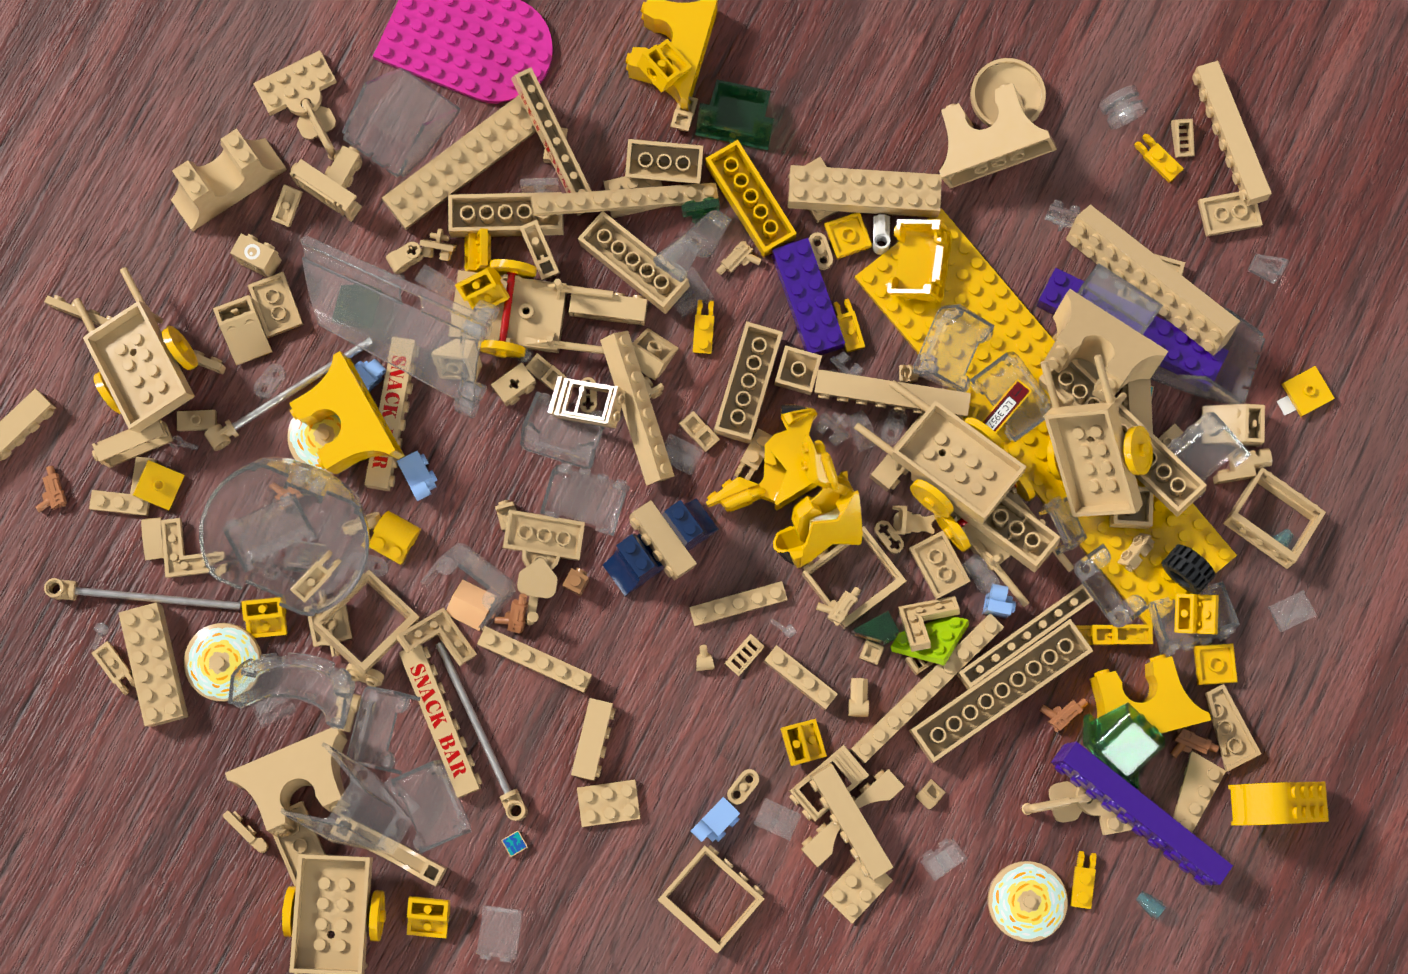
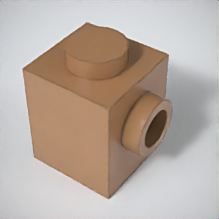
M571 568L562 586L581 597L590 579L586 576V571L580 568L576 570Z

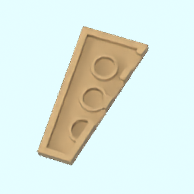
M1222 684L1206 692L1205 695L1225 771L1228 772L1261 755L1225 685Z
M1193 751L1189 753V761L1185 769L1183 784L1180 788L1178 803L1173 818L1191 833L1194 831L1226 772Z

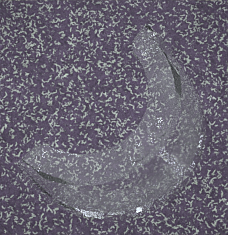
M276 653L261 655V659L254 660L250 658L244 661L231 674L228 704L243 708L267 698L283 697L298 699L318 707L324 713L326 723L331 728L344 729L355 691V681H352L351 674L345 668L339 669L335 667L334 662L321 657L300 653H288V656H278Z

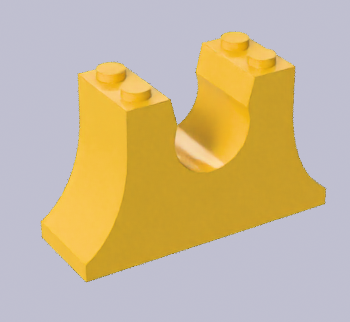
M647 0V2L642 4L641 20H644V27L654 33L666 35L674 47L692 66L690 71L665 90L675 99L681 110L688 111L691 103L689 96L692 97L717 15L718 0H699L690 3ZM633 47L632 52L627 54L625 62L629 78L653 84L637 66L642 54L649 49L646 47Z
M341 351L333 355L332 364L325 377L313 389L289 403L292 408L290 412L294 419H298L301 423L309 426L320 423L329 416H339L341 431L338 437L332 442L326 443L317 452L319 465L328 472L338 474L353 464L371 457L388 456L400 459L405 456L352 360Z
M1165 654L1150 658V662L1145 664V678L1149 684V693L1142 703L1134 702L1125 695L1122 681L1116 671L1110 672L1109 669L1094 673L1095 677L1089 679L1097 707L1096 729L1091 741L1088 743L1090 751L1211 720L1209 712L1199 708L1185 693L1172 656L1166 658Z

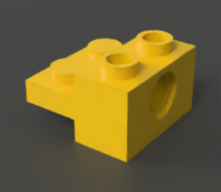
M668 39L644 52L637 64L661 93L675 84L677 79L692 68L690 63Z

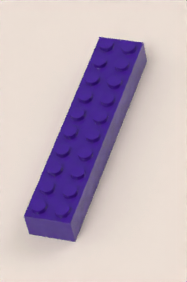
M1055 268L1037 303V307L1054 315L1066 293L1071 289L1166 349L1168 353L1160 363V367L1206 389L1212 386L1229 352L1228 350L1222 348L1213 356L1172 323Z
M1077 741L1064 744L1051 761L1057 772L1062 775L1066 774L1071 778L1070 782L1085 789L1086 795L1102 803L1101 806L1105 810L1114 812L1120 822L1133 827L1132 831L1135 834L1143 835L1148 839L1147 843L1162 850L1164 857L1170 861L1174 860L1179 864L1178 867L1185 873H1191L1194 876V880L1200 885H1220L1233 867L1232 864Z

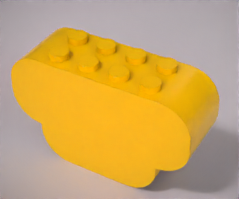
M1326 782L1228 785V789L1231 792L1233 818L1231 826L1329 822Z

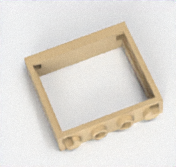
M1262 467L1256 472V476L1250 480L1223 524L1288 569L1297 561L1326 512L1318 507L1317 504L1305 498L1303 494L1295 491L1286 482L1281 481ZM1257 483L1310 520L1292 551L1239 514V511Z
M864 526L862 527V538L894 578V581L848 615L841 624L843 629L906 582L905 578ZM834 544L835 548L830 552L828 550L822 552L818 556L820 558L815 563L811 561L803 567L805 571L802 572V576L825 605H829L831 601L811 574L847 548L849 544Z
M370 570L365 574L358 575L355 579L356 582L351 587L348 585L341 592L342 596L338 600L333 599L327 605L328 609L324 613H318L317 617L313 619V629L363 676L398 642L396 636L417 624L420 618ZM368 583L406 620L363 662H360L323 626Z
M710 845L708 848L704 846L659 897L658 901L718 954L764 900L761 896L764 892L756 885L752 888L746 883L749 879L741 872L736 874L732 870L734 866L726 858L723 861L718 858L719 852ZM705 854L755 898L719 942L713 939L668 898Z

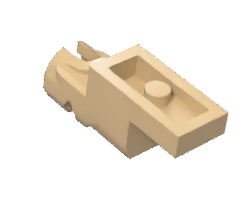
M1264 448L1257 450V452L1251 450L1234 454L1229 458L1230 470L1218 471V474L1213 477L1214 485L1255 477L1257 470H1260L1262 467L1272 466L1270 449Z

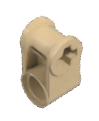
M409 242L386 256V260L395 274L406 271L409 267L423 259L422 249L416 242ZM413 249L416 251L415 255L412 254Z

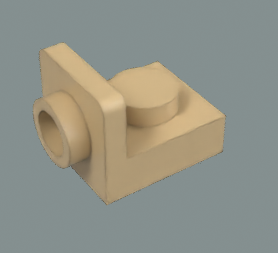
M643 376L649 397L653 399L659 397L664 390L663 384L660 383L651 388L653 383L648 376Z
M510 500L501 501L498 503V506H495L502 531L506 529L508 510L517 511L515 503L510 502Z

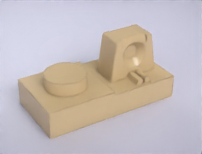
M284 184L271 220L290 227L303 191Z

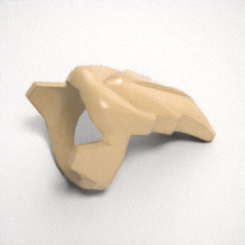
M907 506L892 507V509L899 512L894 516L893 527L895 531L891 532V534L905 535L911 532L920 533V531L934 534V529L931 525L935 520L934 515L922 517L920 514L908 512Z

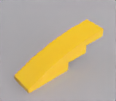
M1075 625L1089 645L1153 644L1152 625Z

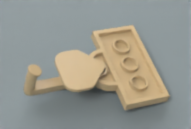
M320 50L253 83L270 116L286 108L291 113L300 116L297 127L302 137L307 140L319 137L328 153V158L334 160L337 150H335L327 132L334 129L336 119L329 108L320 105L322 102L321 90L337 83Z
M508 510L503 549L522 552V560L526 567L519 572L517 588L521 594L524 593L529 596L526 615L527 625H533L539 619L536 613L538 597L550 598L556 592L557 577L552 570L558 564L559 559L580 560L585 522Z
M1125 750L1096 756L1133 786ZM1068 781L1056 783L1050 787V801L1034 804L1025 803L1022 806V812L1026 815L1052 809L1054 818L1062 823L1077 820L1082 811L1090 816H1099L1102 835L1129 831L1133 828L1129 824L1120 822L1114 812L1105 810L1101 806L1102 803L1086 795V790L1081 786L1076 787Z

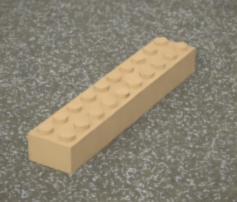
M520 96L515 97L382 197V201L405 230L447 200L448 195L455 194L537 132Z
M1089 205L1077 215L1066 238L1071 245L1085 254V256L1099 265L1213 356L1227 344L1240 320L1092 205Z
M1072 360L1069 366L1060 373L1050 368L1058 399L1062 403L1068 398L1074 400L1071 406L1104 403L1092 395L1097 380L1076 360ZM1041 375L1039 377V385L1048 393L1044 375ZM1120 404L1119 418L1124 436L1128 428L1132 426L1145 427ZM1145 427L1152 442L1153 460L1148 473L1145 475H1135V477L1178 517L1206 491L1207 485Z
M1069 619L913 727L909 732L929 761L934 763L1093 652V650L1072 620Z

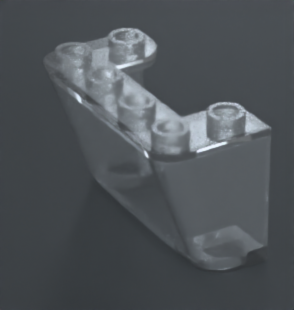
M710 211L661 250L653 258L655 265L670 274L675 280L679 282L684 281L696 256L707 258L714 252L732 219L720 211Z
M1214 412L1203 414L1201 419L1189 426L1184 433L1174 438L1167 446L1202 481L1228 460L1237 467L1251 455ZM1243 453L1241 457L1235 459L1238 454Z
M567 462L557 464L552 469L540 513L557 519L563 515L596 526L595 531L614 536L630 486L627 485L628 482L621 479H616V481L609 479L608 475L598 473V475L592 474L591 470L586 468L576 469Z
M1102 544L1077 561L1074 565V572L1113 626L1121 628L1137 618L1149 606L1138 595H1132L1124 601L1121 599L1100 570L1111 560L1110 552Z
M1223 581L1206 586L1200 593L1203 595H1219L1218 634L1174 632L1175 600L1170 601L1169 597L1149 603L1148 610L1161 655L1171 656L1181 649L1188 651L1193 649L1194 645H1208L1215 639L1223 641L1230 638V634L1236 632L1235 629L1240 623Z

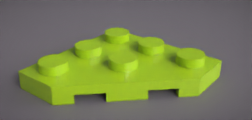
M949 616L924 624L931 642V648L912 652L905 631L900 632L891 645L892 652L945 666L968 628L969 622L968 619Z

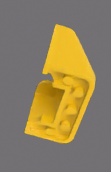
M897 220L894 236L900 242L896 275L895 277H890L886 283L887 293L898 297L942 302L952 242L951 230L941 220Z

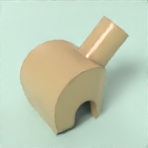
M912 365L899 366V380L902 383L917 382L918 377H928V370L918 369V367Z
M701 645L699 647L700 654L697 656L696 671L715 669L712 656L707 651V646Z

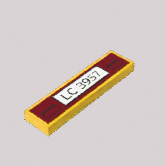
M1017 378L981 422L989 426L997 434L1033 390Z

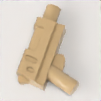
M741 241L732 250L730 255L720 262L721 265L717 268L716 272L719 275H722L726 270L732 273L740 264L745 266L749 262L759 266L762 259L751 254L753 248L747 245L746 241Z
M854 587L851 593L845 591L838 602L832 600L829 605L818 602L816 610L828 613L829 615L826 619L834 622L835 626L841 625L853 604H856L858 601L857 597L861 590Z

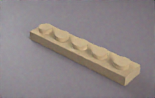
M781 581L692 606L689 609L694 626L787 601V596Z

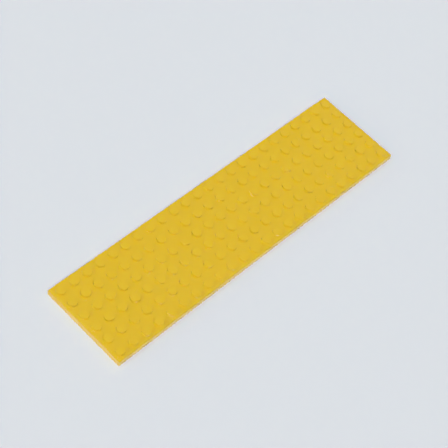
M941 208L938 218L929 217L927 220H941L951 230L952 234L945 292L942 302L898 297L887 293L886 283L890 277H895L900 242L896 243L858 273L854 279L948 390L971 393L970 401L981 405L977 420L982 421L1017 378L1033 390L997 432V435L1004 443L1003 450L1026 466L1024 475L1030 481L1038 498L1143 623L1153 626L1175 607L1176 594H1191V592L1172 580L1162 566V561L1176 545L1181 544L1196 551L1212 566L1215 574L1237 556L1236 553L1193 503L1177 517L1154 494L1153 526L1149 529L1109 527V515L1072 516L1063 481L1056 480L1049 469L1047 448L1050 436L1044 415L1053 407L1049 394L1039 385V377L1043 375L1040 363L1045 360L1055 341ZM1136 478L1138 487H1145V486ZM1140 533L1151 535V539L1155 542L1153 544L1154 547L1146 557H1143L1141 554L1138 555L1143 561L1135 571L1129 572L1125 569V565L1117 563L1121 558V554L1130 547L1137 535Z

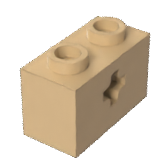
M521 362L491 384V386L505 406L518 402L520 400L519 397L524 393L529 394L532 392L537 383ZM512 383H515L516 385L518 384V388H517V389H515L514 387L512 388V385H511V384H512Z

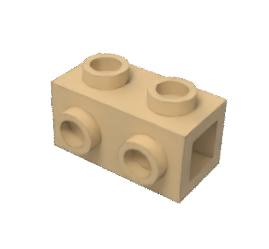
M342 146L340 150L336 151L334 162L331 166H328L325 175L345 189L350 187L353 182L354 173L359 171L362 166V158L359 151L351 146L349 148Z

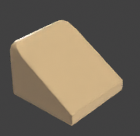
M931 779L916 795V798L930 810L946 792Z

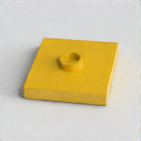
M854 213L824 223L836 259L872 248L871 240L860 213Z
M1316 366L1281 384L1300 417L1335 399Z
M147 460L132 496L169 511L185 475Z
M1233 643L1193 647L1197 685L1238 682Z

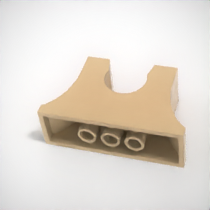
M1013 83L1003 84L998 89H995V103L998 106L999 114L996 122L987 129H974V125L959 103L950 104L941 110L948 133V153L939 172L941 178L950 189L1057 150L1050 133L1037 127L1027 118L1021 96Z
M235 129L221 138L223 151L212 162L203 166H196L194 162L187 160L172 170L178 179L179 185L171 201L192 231L287 170L266 138L248 140L242 137L240 132Z
M1069 289L1053 316L1057 326V339L1044 361H1048L1049 367L1060 373L1074 359H1084L1096 366L1094 356L1102 355L1111 392L1115 396L1129 382L1138 379H1150L1168 351ZM1098 379L1094 385L1092 395L1106 403L1100 379Z
M337 726L225 773L229 782L249 792L259 808L266 830L279 838L286 837L291 834L290 831L295 830L294 815L289 807L292 795L301 787L313 786L316 798L331 813H342L346 810V807L350 806L340 773L341 754L348 740L345 733Z

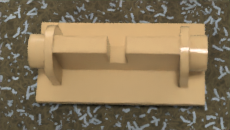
M1143 533L1137 535L1130 547L1121 554V558L1117 563L1125 565V569L1129 572L1135 571L1143 561L1138 555L1141 554L1143 557H1146L1154 547L1153 544L1155 542L1151 539V535Z

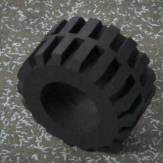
M1181 544L1176 545L1162 561V566L1168 576L1191 593L1200 594L1216 575L1212 566L1200 554Z

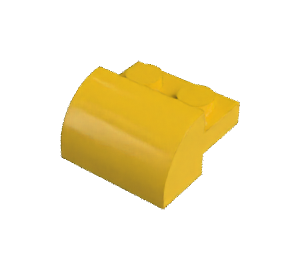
M480 228L477 233H468L464 238L465 271L478 273L488 268L491 261V235L488 234V229Z
M488 267L455 284L463 300L468 301L476 315L510 298L500 281L502 277L493 267Z
M388 510L375 526L374 534L368 547L401 565L410 548L414 545L421 528Z
M1176 594L1174 632L1218 634L1219 595Z
M283 597L241 601L246 630L254 638L287 634L285 616L287 612Z
M816 719L780 728L791 766L827 756Z
M409 896L407 935L447 938L450 900Z

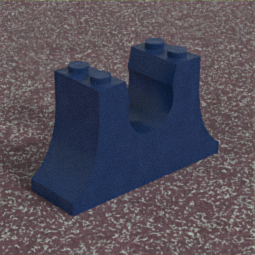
M697 498L685 504L679 500L662 514L687 551H690L719 530ZM631 534L617 544L615 553L603 564V567L624 596L630 594L665 568L660 561L658 562L654 558L650 546H646L643 543L641 534Z

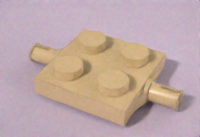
M328 591L319 592L321 604L306 609L313 646H330L332 657L340 656L339 652L334 650L313 629V619L317 617L318 613H324L328 609L327 605L330 603ZM344 605L323 626L340 643L353 639L347 606Z

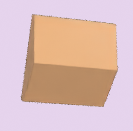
M462 580L454 592L446 612L450 617L480 631L497 596Z

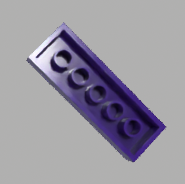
M806 238L772 249V258L804 350L824 355L844 348L845 341L809 239Z

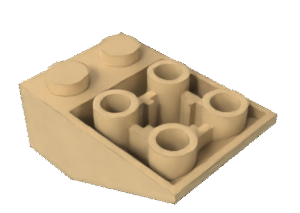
M250 295L213 308L236 365L272 353L254 301Z
M1232 404L1202 406L1201 444L1259 447L1265 442V405Z

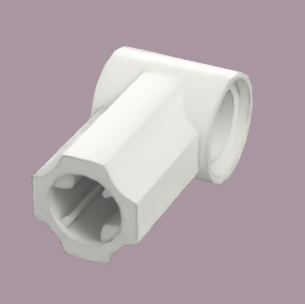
M878 214L873 216L872 248L876 254L882 255L889 250L890 216ZM883 241L886 245L879 246L877 242Z

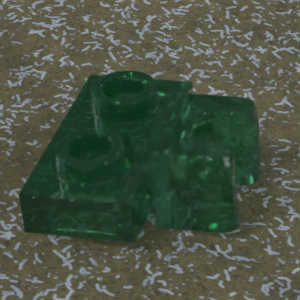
M708 197L700 202L694 200L687 201L681 205L682 216H691L693 223L700 219L711 220V212L720 211L719 198Z

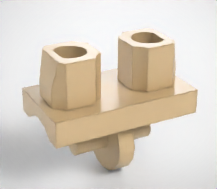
M438 229L437 233H430V238L436 239V241L420 240L419 246H422L423 257L433 258L434 249L436 248L441 249L439 259L450 261L453 251H456L457 245L442 242V240L449 241V236L443 235V229Z

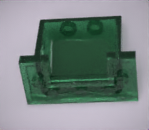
M716 79L710 105L700 103L695 135L731 143L738 140L741 145L768 150L774 118L766 117L771 91Z
M1129 702L1097 719L1089 713L1084 716L1083 745L1133 787L1139 788V770L1165 747V737L1159 732L1157 727L1150 724L1146 717L1140 714Z

